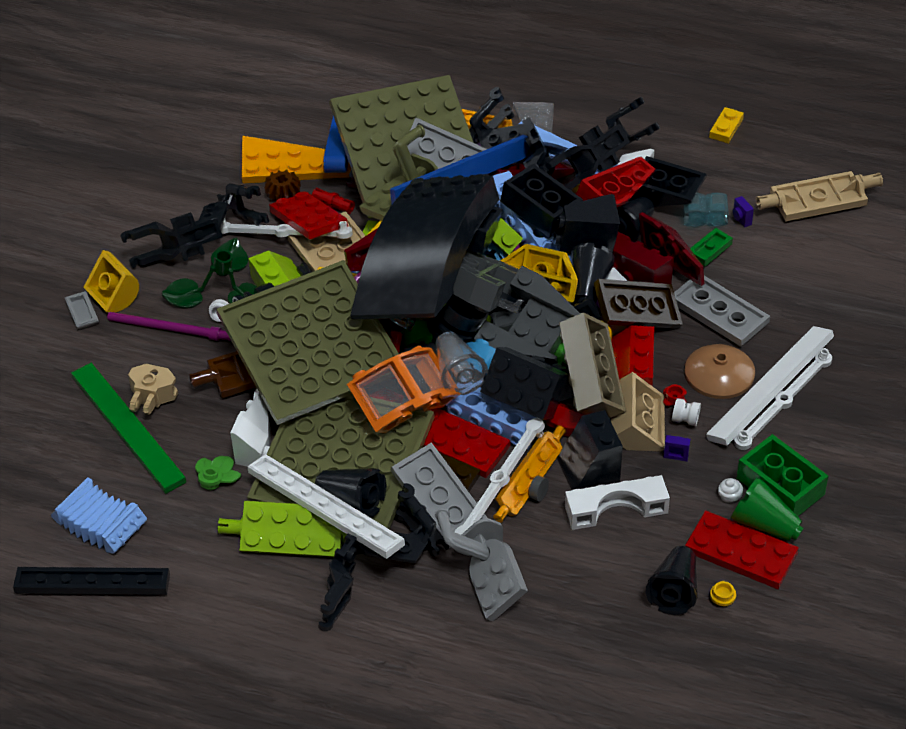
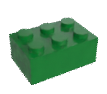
M773 434L739 459L736 478L748 488L756 478L763 480L797 516L825 495L828 475Z

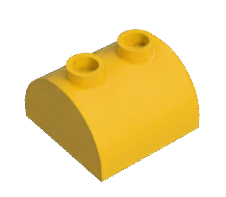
M102 250L83 288L106 312H119L127 308L135 300L139 292V282L111 252Z

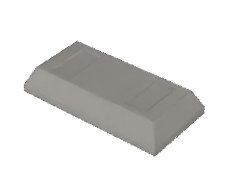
M86 291L64 297L77 329L81 330L97 325L99 320Z

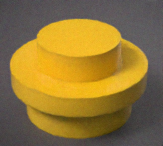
M720 581L711 588L710 598L719 606H729L736 599V591L729 582Z

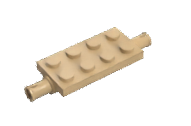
M852 171L772 186L769 195L756 197V205L758 210L776 206L785 221L866 206L868 198L865 195V189L882 186L883 178L881 173L854 176Z

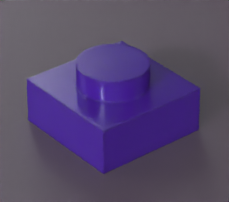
M743 196L735 198L732 210L735 220L739 221L744 228L752 225L754 208Z
M666 435L664 458L688 462L691 439Z

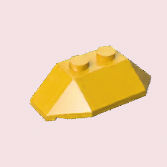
M524 244L500 260L518 269L524 266L542 275L568 302H574L578 278L566 252Z

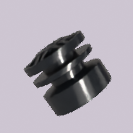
M453 294L437 316L431 318L428 328L432 336L439 343L449 348L460 350L463 344L474 341L478 330L482 327L489 312H480L474 308V305Z

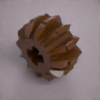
M286 169L284 172L280 170L277 173L270 172V176L266 177L264 188L270 201H277L280 198L295 196L300 192L301 184L295 172L289 173Z

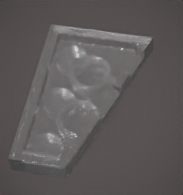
M513 102V110L517 113L519 123L530 117L535 126L552 133L554 103Z

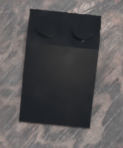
M646 156L645 160L655 168V172L629 201L639 197H646L652 201L654 207L691 204L707 174Z

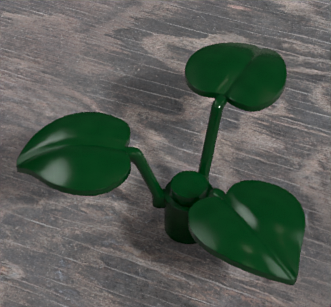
M236 237L222 244L213 252L210 271L201 287L198 288V284L191 279L182 278L172 282L163 290L162 296L174 306L180 308L195 307L203 301L200 292L204 291L213 272H216L219 276L229 275L232 288L234 289L228 295L229 304L233 303L232 299L234 296L241 295L243 297V293L246 291L254 295V289L257 286L247 282L242 283L239 287L235 284L233 271H240L248 264V255Z

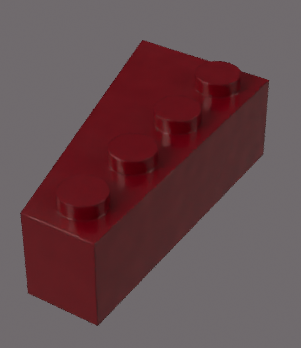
M618 232L613 250L615 256L613 267L627 281L672 284L674 257L669 255L664 257L660 254L659 250L654 248L649 250L644 247V243L640 241L634 243L629 236Z

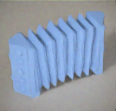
M88 477L51 514V517L60 526L64 524L65 529L69 528L70 534L76 533L77 538L82 536L83 542L90 540L91 546L97 543L99 549L104 546L106 552L112 554L121 546H124L125 542L147 520V517L137 504L130 503L126 506L125 500L121 502L120 498L114 501L113 496L109 498L107 492L103 494V490H99L98 485L94 486L92 479Z

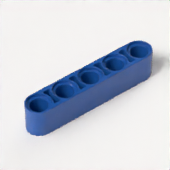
M333 116L324 153V172L346 173L349 161Z

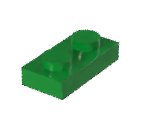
M715 228L690 249L705 267L732 245L733 238Z

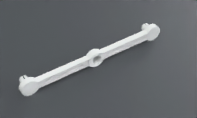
M224 218L221 226L222 234L228 232L276 234L277 237L302 235L288 224L278 226L230 224ZM346 221L339 222V230L321 236L346 239L353 235L351 227L347 226Z
M822 348L815 356L814 362L785 391H780L775 396V402L747 430H742L734 438V445L737 449H749L752 446V439L782 409L791 407L793 397L822 367L825 368L831 365L832 355L828 349Z
M533 418L527 422V430L501 469L491 474V484L464 524L459 526L455 533L463 534L470 526L481 519L501 487L509 483L510 473L534 437L540 438L543 436L545 428L543 420Z

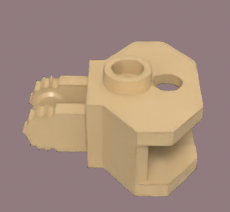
M143 364L133 367L128 374L131 390L134 393L130 401L129 409L136 412L140 405L144 404V414L150 415L154 407L159 408L160 404L173 401L178 395V390L174 386L176 378L168 368Z

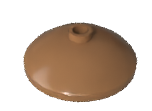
M712 344L695 350L688 357L685 363V377L689 385L698 393L715 399H729L742 395L752 386L755 378V367L752 360L743 351L729 345Z

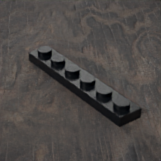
M17 567L13 589L14 593L167 595L170 571L169 568Z

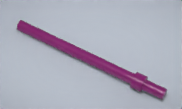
M109 312L107 315L109 321L204 336L214 341H220V339L231 341L227 332L219 327L211 326V328L116 312Z

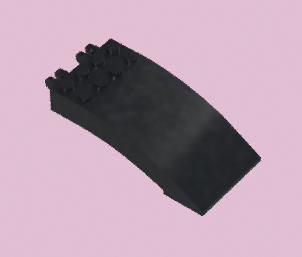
M477 174L470 175L469 177L458 175L452 178L432 177L425 180L423 178H416L410 182L384 216L372 240L362 266L350 315L351 319L431 318L437 316L454 293L453 286L459 268L476 231L500 200L493 175Z

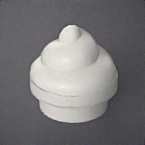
M222 299L213 301L209 306L210 317L214 321L221 322L216 309L229 303Z
M728 478L720 483L718 494L724 502L735 503L743 495V486L738 480Z

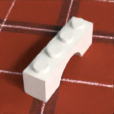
M662 475L565 492V509L572 530L596 526L601 513L616 506L635 509L644 518L668 514L670 497Z

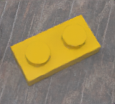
M724 107L710 130L709 138L729 144L743 121L744 112Z

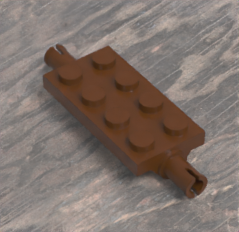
M237 351L207 360L209 369L189 374L193 388L213 382L216 384L222 398L257 388Z

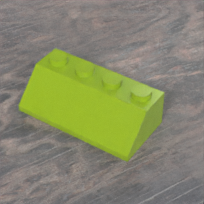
M269 250L248 258L251 278L257 287L268 282L277 286L301 277L297 267L290 258Z

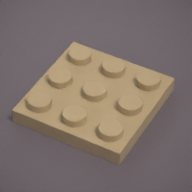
M346 211L340 214L347 218L348 227L352 228L353 235L349 238L339 239L331 236H318L308 239L303 235L288 236V241L312 272L316 271L318 267H327L342 260L346 263L344 250L365 237L364 233Z

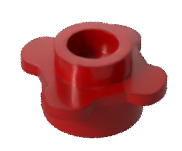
M676 384L666 387L663 390L665 395L663 404L675 406L677 398L685 400L687 391L682 386Z

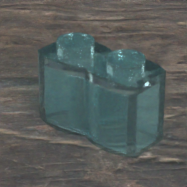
M697 193L691 204H683L684 225L693 227L705 224L710 226L727 225L729 216L727 194L710 193L704 195Z

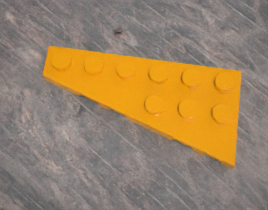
M242 136V183L265 182L266 177L270 176V172L277 173L278 170L284 172L286 169L289 173L295 172L299 180L349 177L351 167L348 163L346 173H325V149Z

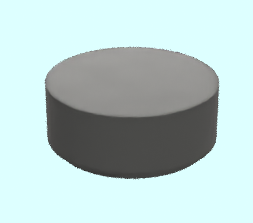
M538 475L532 480L529 488L531 499L539 502L543 500L549 486L547 478Z

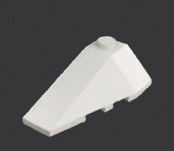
M258 389L254 392L253 400H249L246 403V412L241 411L230 432L235 464L249 466L267 454L270 448L271 413Z

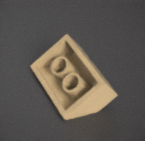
M631 372L620 379L626 412L611 417V423L623 448L626 450L663 451L665 447L664 395L634 372Z

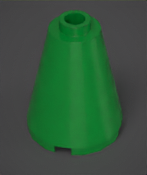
M756 478L748 488L746 495L740 500L731 516V519L739 524L787 542L791 538L796 541L804 529L800 526L802 520L759 478Z

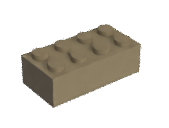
M584 312L559 322L561 329L560 339L564 344V359L569 368V383L573 388V403L577 412L587 415L605 410L609 418L626 412L608 324Z

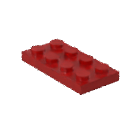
M299 192L293 197L280 198L275 203L269 204L270 212L308 239L339 230V222L346 221L348 226L346 217L308 192Z
M439 408L430 410L434 411L435 418L423 447L432 442L439 453L480 469V476L487 478L510 448V440Z
M706 510L685 545L693 550L696 557L778 590L799 549L797 546Z

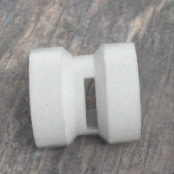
M677 398L672 421L677 423L684 421L688 425L696 427L701 403H686L684 399Z

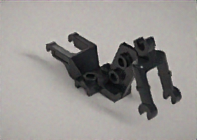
M493 88L489 93L490 99L484 105H481L480 109L469 120L471 124L469 131L473 143L476 144L479 139L481 146L489 149L521 135H526L529 137L526 139V142L531 151H534L523 162L525 169L532 164L541 167L551 160L548 150L530 117L522 121L523 124L499 128L504 120H510L515 116L509 104L502 106L500 112L488 124L483 122V119L490 114V111L499 102L504 100L500 88ZM555 167L549 169L546 173L552 176Z
M641 96L629 103L628 106L619 108L617 112L606 118L607 131L603 133L598 125L578 137L583 145L573 146L562 151L539 168L547 172L567 159L576 173L572 180L564 184L565 187L571 190L579 185L581 180L593 176L597 169L599 172H602L620 163L615 152L635 140H640L645 135L653 134L654 131L660 129V126L655 122L632 135H629L619 118L644 104L645 101Z
M227 184L225 188L226 194H218V202L204 206L198 221H194L193 215L190 212L170 219L173 229L155 221L121 233L120 236L123 243H126L127 239L136 240L152 234L159 235L162 245L158 249L130 258L131 268H135L136 264L143 266L157 260H173L180 252L184 261L188 260V257L197 254L204 255L205 252L202 244L223 237L221 226L228 209H231L234 215L243 217L246 220H253L256 226H260L261 222L269 223L267 213H259L245 208L241 197L244 196L247 199H251L252 195L260 196L259 186L247 188L244 185Z
M404 483L403 491L398 492L397 498L402 502L400 503V510L395 512V518L399 521H404L412 533L394 532L404 538L405 546L387 559L416 563L426 547L430 546V551L433 555L438 556L440 549L436 545L441 544L446 550L449 549V545L445 543L443 536L436 529V522L427 512L425 505H422L414 496V487L408 483ZM349 533L345 537L344 545L341 549H336L334 559L329 563L330 575L327 578L329 591L324 599L328 606L325 604L320 606V611L323 613L322 619L325 622L320 621L318 628L322 631H330L333 628L334 623L351 600L354 579L350 574L356 566V562H354L356 555L364 554L366 556L384 558L357 541V538Z

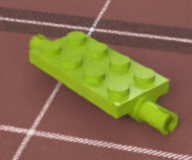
M244 501L243 517L241 520L219 518L218 524H220L218 526V534L240 535L241 552L334 558L336 549H341L347 535L301 505L290 503Z

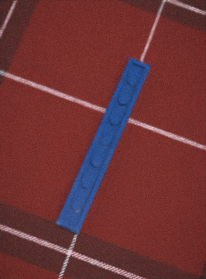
M521 135L418 178H423V180L432 177L452 178L458 175L469 177L470 175L491 173L529 157L530 151L526 139L529 137ZM412 180L390 188L392 204Z

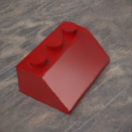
M631 325L613 336L611 340L619 380L634 372L652 386L654 326Z

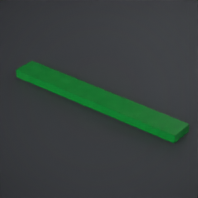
M92 362L71 372L73 380L165 494L187 483L183 473Z

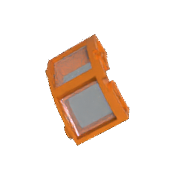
M421 346L391 357L367 371L361 370L353 375L352 381L347 383V386L376 433H387L397 425L410 419L413 416L412 412L422 408L425 412L431 409L443 408L460 395L432 348H422Z

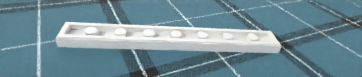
M813 326L707 432L708 441L727 446L834 337L833 330Z
M265 454L247 466L249 474L344 533L355 536L357 541L384 558H389L405 546L403 537Z

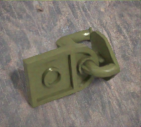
M417 125L416 128L409 131L394 144L393 151L403 175L396 177L385 184L374 195L368 197L359 206L362 213L382 221L392 206L390 188L438 169L430 159L416 154L410 155L407 146L418 137L425 136V129L422 125Z

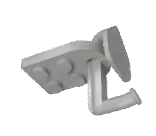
M445 508L438 509L435 512V518L438 520L445 543L458 553L472 556L469 571L485 618L494 621L528 592L513 551L507 543L503 542V526L500 522L485 518L476 521L460 535L453 532L449 521L450 512Z

